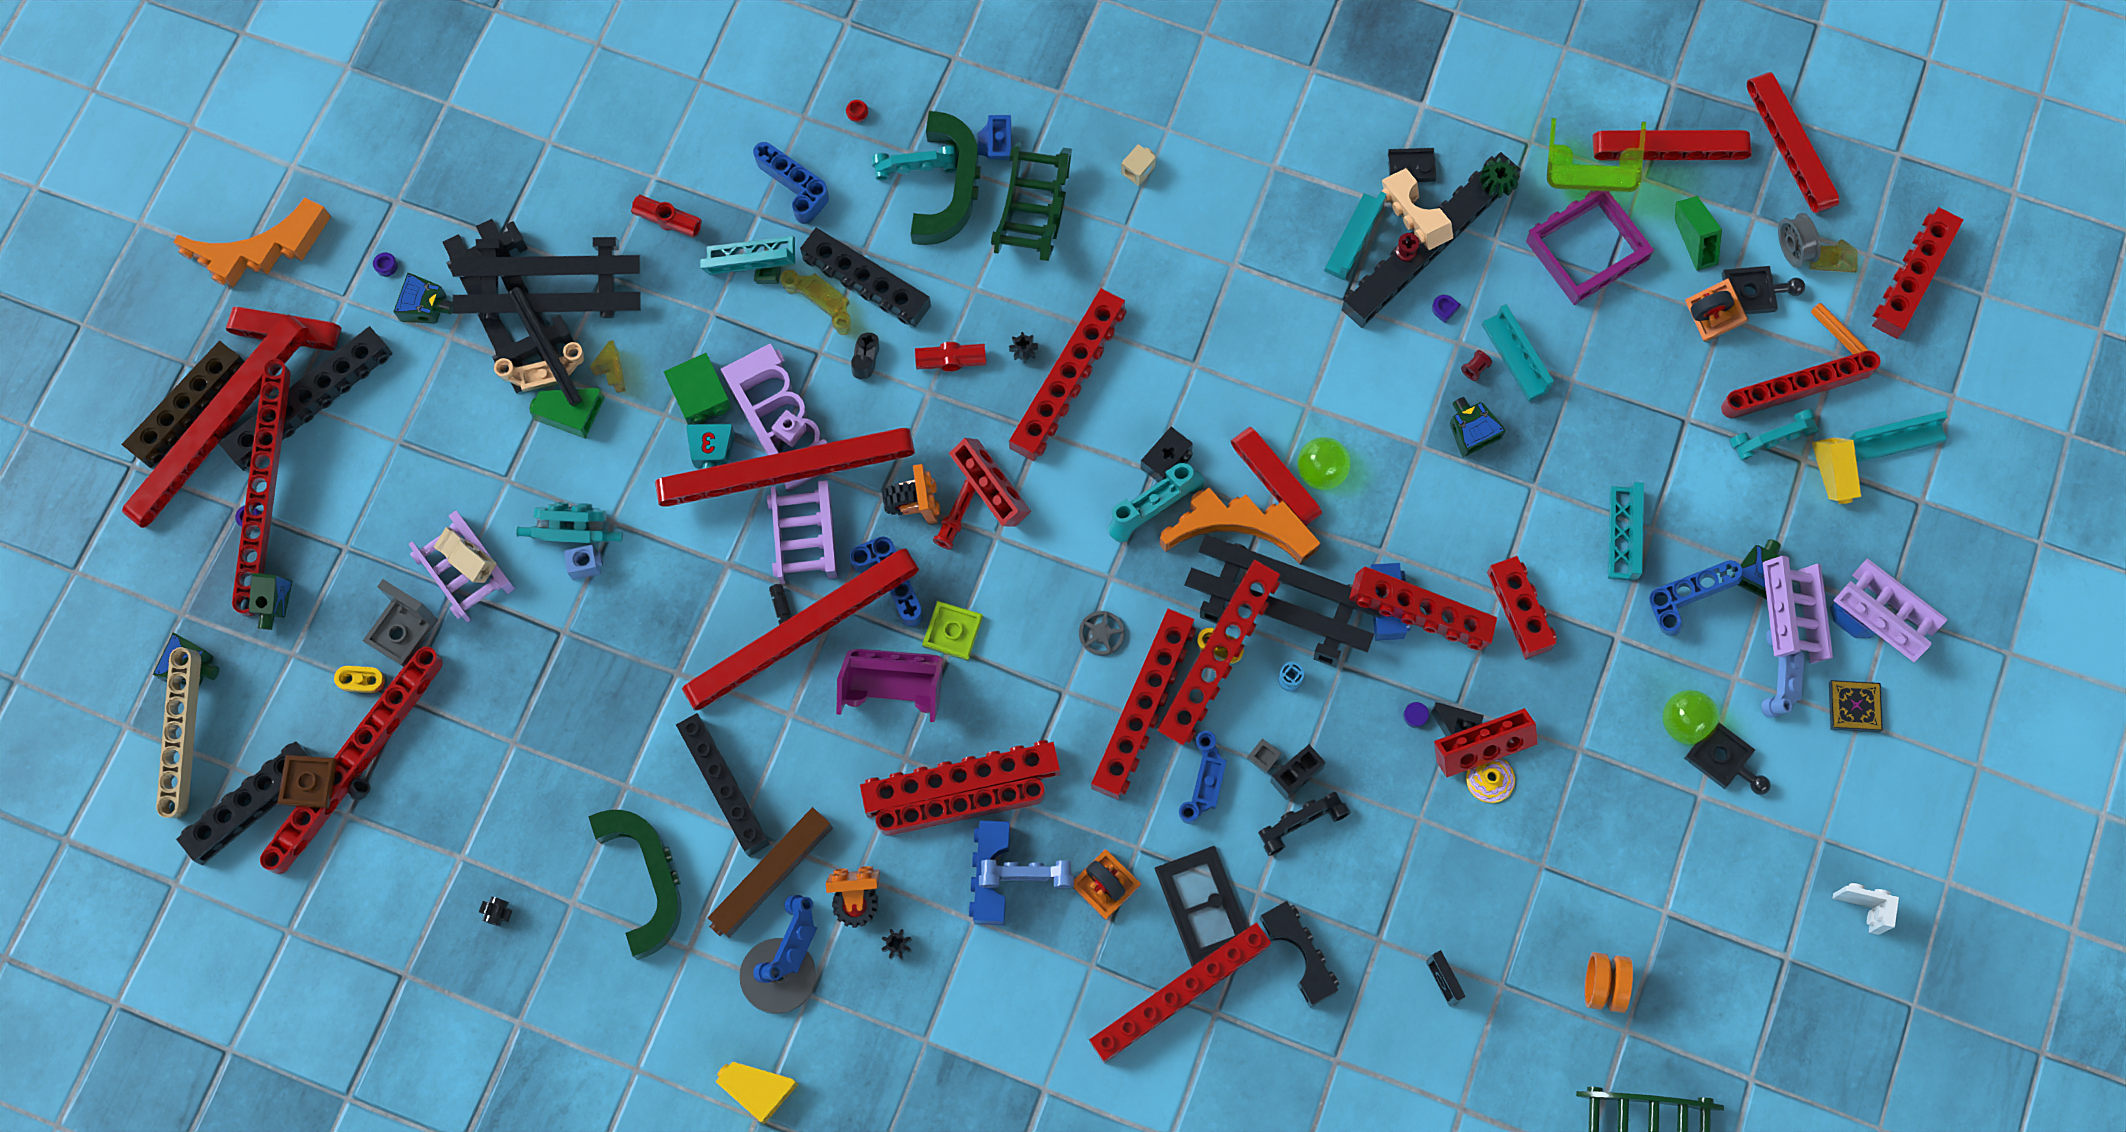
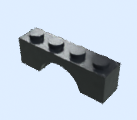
M1285 901L1262 914L1259 919L1271 941H1287L1301 951L1305 960V973L1297 986L1311 1008L1336 994L1339 982L1332 971H1327L1324 965L1326 959L1321 950H1315L1311 941L1314 939L1307 927L1303 928L1298 919L1301 916L1295 905L1290 906L1288 901Z

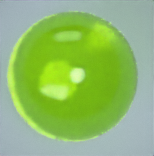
M1318 437L1310 440L1302 447L1298 455L1297 468L1299 475L1307 485L1315 489L1329 490L1339 486L1346 479L1350 471L1351 460L1347 449L1338 440L1330 437Z
M1684 690L1674 694L1666 702L1662 713V721L1665 730L1674 740L1686 745H1695L1696 743L1707 741L1714 735L1719 725V711L1715 702L1705 693L1697 690Z

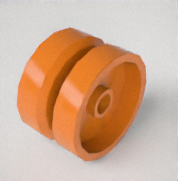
M1592 952L1585 977L1584 997L1586 1008L1602 1010L1605 1004H1607L1609 1011L1626 1012L1630 1002L1633 982V966L1630 957L1616 955L1610 961L1607 954Z

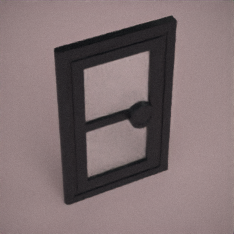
M1215 845L1154 868L1192 967L1247 929Z

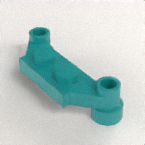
M944 146L939 149V153L935 150L891 155L890 158L886 153H877L871 156L872 167L875 168L876 180H887L889 174L893 172L906 174L911 172V170L931 171L938 167L943 168L945 173L956 172V159L958 155L955 146Z
M1812 408L1794 415L1793 417L1796 422L1760 434L1751 440L1748 433L1745 432L1734 436L1729 441L1732 448L1736 449L1740 460L1743 461L1754 456L1753 451L1765 447L1768 450L1780 444L1779 441L1787 439L1789 442L1801 437L1800 433H1804L1805 437L1819 432L1814 421L1815 415Z

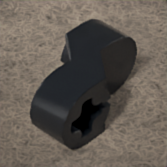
M863 333L856 341L854 356L851 360L852 375L857 379L869 378L875 369L876 357L879 352V338L876 334Z

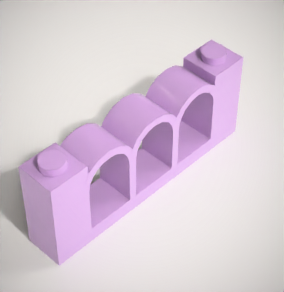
M771 343L721 368L725 381L767 456L778 454L774 445L782 440L774 435L773 431L767 433L759 418L787 404L799 407L800 412L797 418L805 423L806 431L815 435V440L809 447L826 444L825 438L823 440L821 438L818 426L813 421L807 419L808 415L803 400L799 395L792 392L793 388L788 373L782 366V362L785 360L780 350H774ZM771 378H779L785 382L783 389L779 393L754 406L751 405L744 393L746 390ZM789 423L785 428H790L792 424ZM818 476L785 482L783 484L786 490L790 492Z

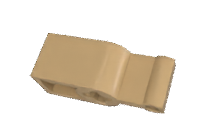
M450 527L444 529L434 545L436 550L448 558L447 560L451 565L472 582L485 583L497 565L481 549L460 537Z

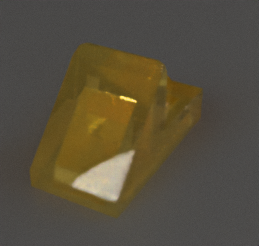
M1840 239L1836 246L1821 245L1820 257L1818 261L1810 262V270L1856 273L1858 271L1857 249L1843 239Z
M614 340L608 341L593 361L590 369L595 376L606 374L609 386L613 385L615 391L619 393L626 391L618 348Z

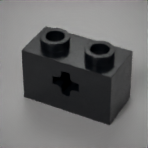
M1171 426L1141 459L1140 469L1159 483L1166 478L1165 472L1179 463H1187L1193 456V443Z
M1308 744L1272 775L1270 783L1287 800L1324 768L1326 762Z

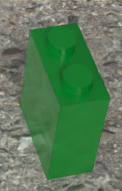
M707 353L663 371L688 425L703 424L706 419L713 416H721L732 408Z

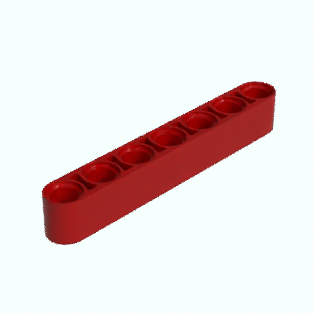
M1768 72L1748 79V93L1812 212L1818 213L1839 204V195L1774 74Z
M1604 130L1592 135L1594 158L1602 161L1744 160L1752 156L1750 132L1746 130Z
M1870 350L1737 389L1730 392L1721 405V411L1727 418H1738L1867 379L1879 367L1881 360L1876 352ZM1863 362L1869 364L1870 368L1864 366ZM1840 368L1845 369L1848 374L1843 373ZM1819 375L1824 376L1827 381L1820 379ZM1797 382H1801L1805 387H1800ZM1774 388L1780 389L1783 394H1778ZM1752 395H1757L1761 401L1755 400ZM1730 401L1736 402L1739 407L1732 406Z
M1029 778L883 809L876 816V824L879 831L884 835L905 833L1037 805L1043 801L1045 789L1039 779ZM1032 786L1040 789V793L1035 797L1027 794V790ZM1008 791L1016 794V798L1011 802H1007L1002 798ZM982 797L992 799L991 804L987 807L980 806L978 802ZM958 802H965L968 805L967 809L963 812H957L954 810V807ZM940 807L943 809V813L939 817H932L930 815L932 808ZM916 812L919 814V817L915 822H907L906 816L908 813ZM886 817H891L894 819V823L891 827L885 828L881 825L882 820Z

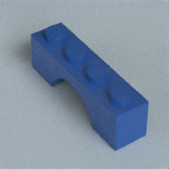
M980 820L979 828L975 827L974 842L978 843V852H973L972 867H977L976 877H971V892H975V900L970 902L969 917H973L974 924L1005 926V896L997 893L993 888L979 887V876L981 875L982 860H994L999 855L1009 851L1010 822Z

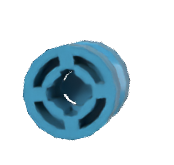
M1296 662L1284 664L1278 676L1280 687L1291 692L1300 688L1304 678L1303 668Z

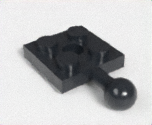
M1770 266L1725 269L1721 273L1723 281L1726 279L1731 281L1746 315L1776 312L1778 305L1775 293L1788 292L1792 296H1799L1805 291V283L1800 278H1792L1787 283L1773 284ZM1744 287H1752L1755 290V295L1746 294Z
M1715 719L1684 757L1686 761L1723 789L1728 787L1737 774L1750 783L1751 790L1757 795H1764L1771 788L1770 780L1763 775L1756 776L1744 767V764L1754 753L1755 749ZM1715 748L1724 750L1726 754L1725 760L1715 758L1713 754Z

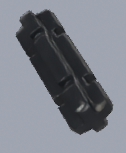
M774 584L769 587L771 597H774L772 602L776 616L780 618L778 620L780 625L791 618L789 617L791 613L786 596H783L785 594L783 585Z

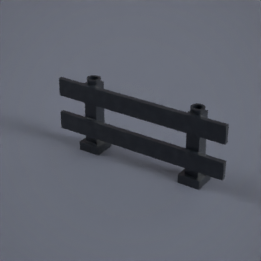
M493 219L476 226L482 239H500L504 243V252H498V257H511L509 251L515 248L518 249L519 253L528 249L514 221L505 225L508 231L502 234L499 233ZM459 234L442 242L450 257V261L446 263L451 273L452 258L481 257V253L476 249V246L468 250L466 249ZM500 276L508 293L510 290L518 287L523 294H530L521 276ZM459 277L468 295L482 294V280L480 277ZM534 313L560 358L561 356L555 344L564 341L565 345L574 342L560 314L553 317L554 324L546 328L540 313ZM477 314L494 347L496 355L492 356L495 363L499 359L505 358L510 360L514 367L523 366L522 360L536 353L539 354L542 362L545 361L524 322L523 324L529 336L512 343L499 316L497 320H484L483 314ZM511 383L516 394L522 391L520 386Z
M592 237L593 248L598 251V256L498 257V252H504V243L500 239H475L476 249L481 253V257L452 258V276L482 277V294L453 295V314H483L484 320H497L499 313H518L508 294H499L498 276L598 275L599 292L524 294L534 313L600 312V318H614L615 311H641V292H615L614 275L640 274V255H614V250H619V240L616 237Z
M1205 534L1199 548V553L1223 561L1225 565L1220 577L1191 567L1184 586L1211 595L1209 602L1203 601L1201 605L1200 618L1215 624L1218 623L1225 611L1226 602H1230L1239 584L1235 583L1240 568L1248 570L1251 563L1256 560L1279 573L1280 576L1277 580L1281 583L1339 603L1335 616L1332 619L1269 595L1266 599V602L1269 604L1263 615L1326 637L1323 644H1317L1313 660L1336 668L1341 655V651L1338 650L1340 643L1368 653L1374 633L1349 625V620L1354 609L1380 619L1382 615L1375 609L1360 607L1356 602L1349 600L1352 584L1345 585L1248 550L1242 544H1231ZM1250 589L1253 596L1260 597L1262 595L1261 592ZM1240 605L1241 607L1250 609V608H1249L1248 606H1246V605Z

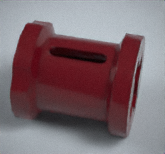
M1404 233L1400 236L1395 253L1401 261L1408 262L1416 256L1419 247L1418 237L1413 233Z
M1477 350L1469 363L1462 365L1461 370L1467 378L1477 381L1480 378L1481 372L1492 365V360L1483 351Z

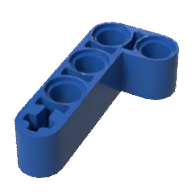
M760 142L755 145L753 153L757 166L797 194L792 202L795 218L801 224L810 223L829 201L826 183L770 143ZM780 167H787L785 170H778ZM798 179H804L803 182H796ZM817 191H822V193L819 195L813 194ZM801 208H808L804 212L799 211Z
M881 536L853 548L850 552V560L854 570L858 573H863L897 551L891 539ZM886 546L890 548L886 554L878 553L881 547ZM859 556L868 557L864 563L856 562ZM908 579L889 592L902 622L908 627H915L921 623L923 615L918 599ZM901 588L908 590L904 596H898L896 592ZM910 604L912 612L915 614L912 617L907 612L906 605Z
M1733 560L1725 561L1654 589L1650 594L1649 600L1661 631L1669 636L1680 632L1682 622L1677 608L1738 585L1743 576L1741 565ZM1728 569H1731L1732 572H1735L1734 578H1731L1730 575H1727ZM1717 573H1720V578L1722 577V583H1719ZM1704 578H1712L1715 581L1714 585L1709 588L1703 587L1700 583ZM1681 587L1691 589V593L1686 597L1678 595L1677 591ZM1658 596H1665L1668 602L1663 606H1658L1654 603V600ZM1667 618L1677 620V624L1673 628H1667L1663 623Z

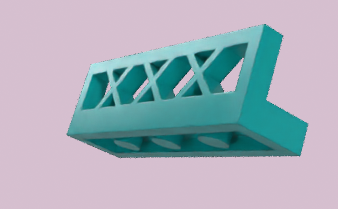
M1380 191L1377 198L1365 193L1363 194L1326 264L1324 272L1344 281L1346 280L1384 207L1386 193Z
M786 236L707 247V258L700 259V268L709 275L794 265L795 237ZM788 243V249H778L781 244ZM766 246L769 249L768 251L756 252L760 247ZM739 249H745L748 252L735 255ZM723 252L726 256L714 257V253Z
M1507 304L1501 306L1498 314L1484 320L1482 326L1529 402L1548 393L1554 380Z
M1946 411L1854 432L1849 439L1854 440L1856 462L1859 463L1945 442L1947 437L1942 423L1948 418Z
M1634 482L1631 487H1610L1608 579L1637 581L1642 575L1644 483ZM1616 493L1629 494V503L1622 507L1616 501ZM1621 513L1628 520V526L1623 530L1615 523L1616 517ZM1620 536L1628 543V548L1623 553L1615 546V540ZM1619 559L1627 565V573L1614 572V564Z

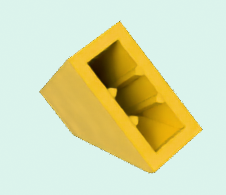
M1832 437L1812 441V447L1828 499L1838 501V504H1847L1853 502V498L1861 497L1854 440Z
M732 1062L730 1065L725 1064L717 1073L719 1078L715 1081L763 1124L769 1120L799 1085L791 1078Z

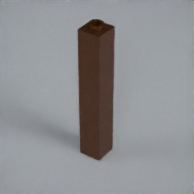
M812 807L707 917L712 922L709 927L720 937L724 933L730 938L833 829L831 823Z

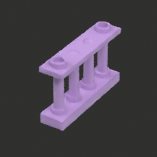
M818 481L819 490H815L813 493L778 496L776 487H770L771 495H767L768 508L772 509L776 550V563H772L774 577H778L780 584H786L785 573L822 570V572L826 571L828 579L838 578L831 493L828 481ZM810 502L820 504L821 512H817L816 515L780 519L779 506ZM818 524V527L822 526V535H818L816 538L782 541L781 528ZM813 547L824 549V557H820V560L784 564L783 551Z
M457 510L449 515L453 521L450 525L451 529L459 536L463 535L466 540L476 545L492 558ZM440 536L421 549L413 541L409 543L413 550L410 555L418 565L423 563L453 604L449 608L457 619L462 617L467 623L470 622L471 619L465 611L494 590L502 588L506 594H509L515 589L499 566L496 565L491 572L493 577L490 578V582L459 603L452 593L470 581V579L461 574L445 585L439 575L452 566L448 562V558H445L434 567L426 559L429 554L436 550L434 545Z
M1780 556L1763 562L1774 656L1781 658L1803 650L1809 651L1810 663L1813 664L1833 658L1821 564H1815L1796 571L1790 569L1789 557ZM1792 580L1800 581L1801 594L1793 593ZM1794 603L1803 604L1804 618L1796 616ZM1797 626L1806 628L1807 641L1799 640Z
M1867 558L1852 575L1858 580L1857 584L1855 585L1850 581L1833 601L1911 661L1915 662L1932 644L1925 638L1926 634L1928 633L1930 636H1933L1948 619ZM1866 587L1878 595L1876 600L1864 592ZM1886 602L1899 611L1897 615L1884 607ZM1906 618L1919 626L1918 629L1914 630L1904 622Z

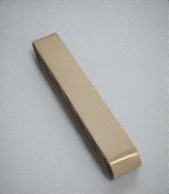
M183 647L174 649L169 657L156 802L158 814L165 818L183 817L187 813L189 805L201 656L196 650ZM187 654L188 662L184 665L182 659ZM185 678L186 686L184 689H181L180 683ZM180 703H183L184 710L179 714L178 706ZM180 727L182 734L180 738H177L176 730ZM176 752L180 754V758L177 763L174 762V755ZM176 776L178 783L176 787L173 788L171 782L172 779ZM174 801L175 810L171 813L169 806Z

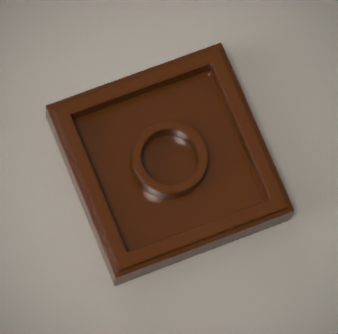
M286 755L277 804L282 806L329 809L337 760L335 758Z

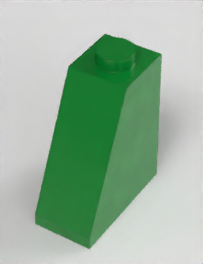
M1698 196L1677 201L1675 222L1695 269L1698 271L1718 265L1722 236L1721 227Z
M598 388L577 389L582 402L576 406H571L562 390L539 391L537 397L533 398L530 403L529 412L535 421L586 439L605 397Z

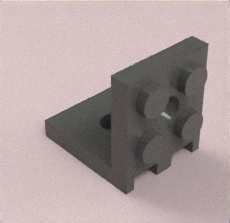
M382 579L377 587L391 602L365 636L363 642L404 667L438 619L421 602ZM396 629H403V636L398 640H393L392 633Z

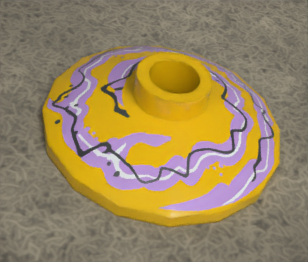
M1502 758L1469 769L1466 772L1465 780L1468 790L1475 798L1482 802L1491 804L1501 802L1514 789L1515 775L1513 769ZM1489 773H1493L1496 776L1495 781L1488 779Z

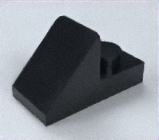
M1435 702L1431 711L1446 737L1454 734L1456 724L1460 725L1461 729L1466 730L1482 724L1484 717L1482 714Z

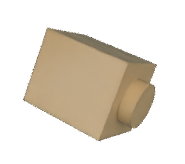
M1138 144L1121 163V174L1137 186H1140L1156 167L1155 154L1149 148H1143Z

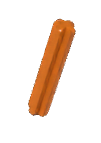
M1822 303L1817 304L1812 309L1811 313L1853 355L1869 351Z

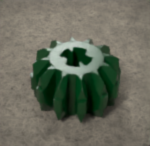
M1500 157L1496 160V163L1490 160L1487 166L1482 168V175L1479 178L1480 183L1483 184V191L1490 190L1489 195L1492 196L1496 193L1499 199L1503 196V193L1507 196L1511 195L1512 190L1517 188V181L1520 178V173L1516 172V165L1509 166L1510 161L1507 160L1503 163Z

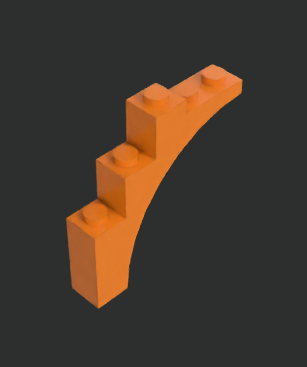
M304 198L296 209L282 222L266 232L249 239L230 243H207L177 235L173 243L179 248V254L187 259L193 257L197 259L199 264L206 267L212 274L211 279L222 286L226 283L234 287L247 267L258 273L260 270L268 274L281 254L289 259L294 257L302 261L331 216L324 206Z
M1207 488L1204 492L1200 490L1192 496L1190 503L1192 513L1190 511L1186 512L1180 517L1178 524L1174 527L1168 526L1160 534L1159 545L1166 552L1180 542L1197 535L1213 532H1238L1254 535L1273 543L1286 551L1300 565L1315 554L1320 547V542L1284 501L1278 505L1272 504L1266 509L1264 515L1246 494L1241 498H1234L1228 504L1229 508H1227L1210 488Z

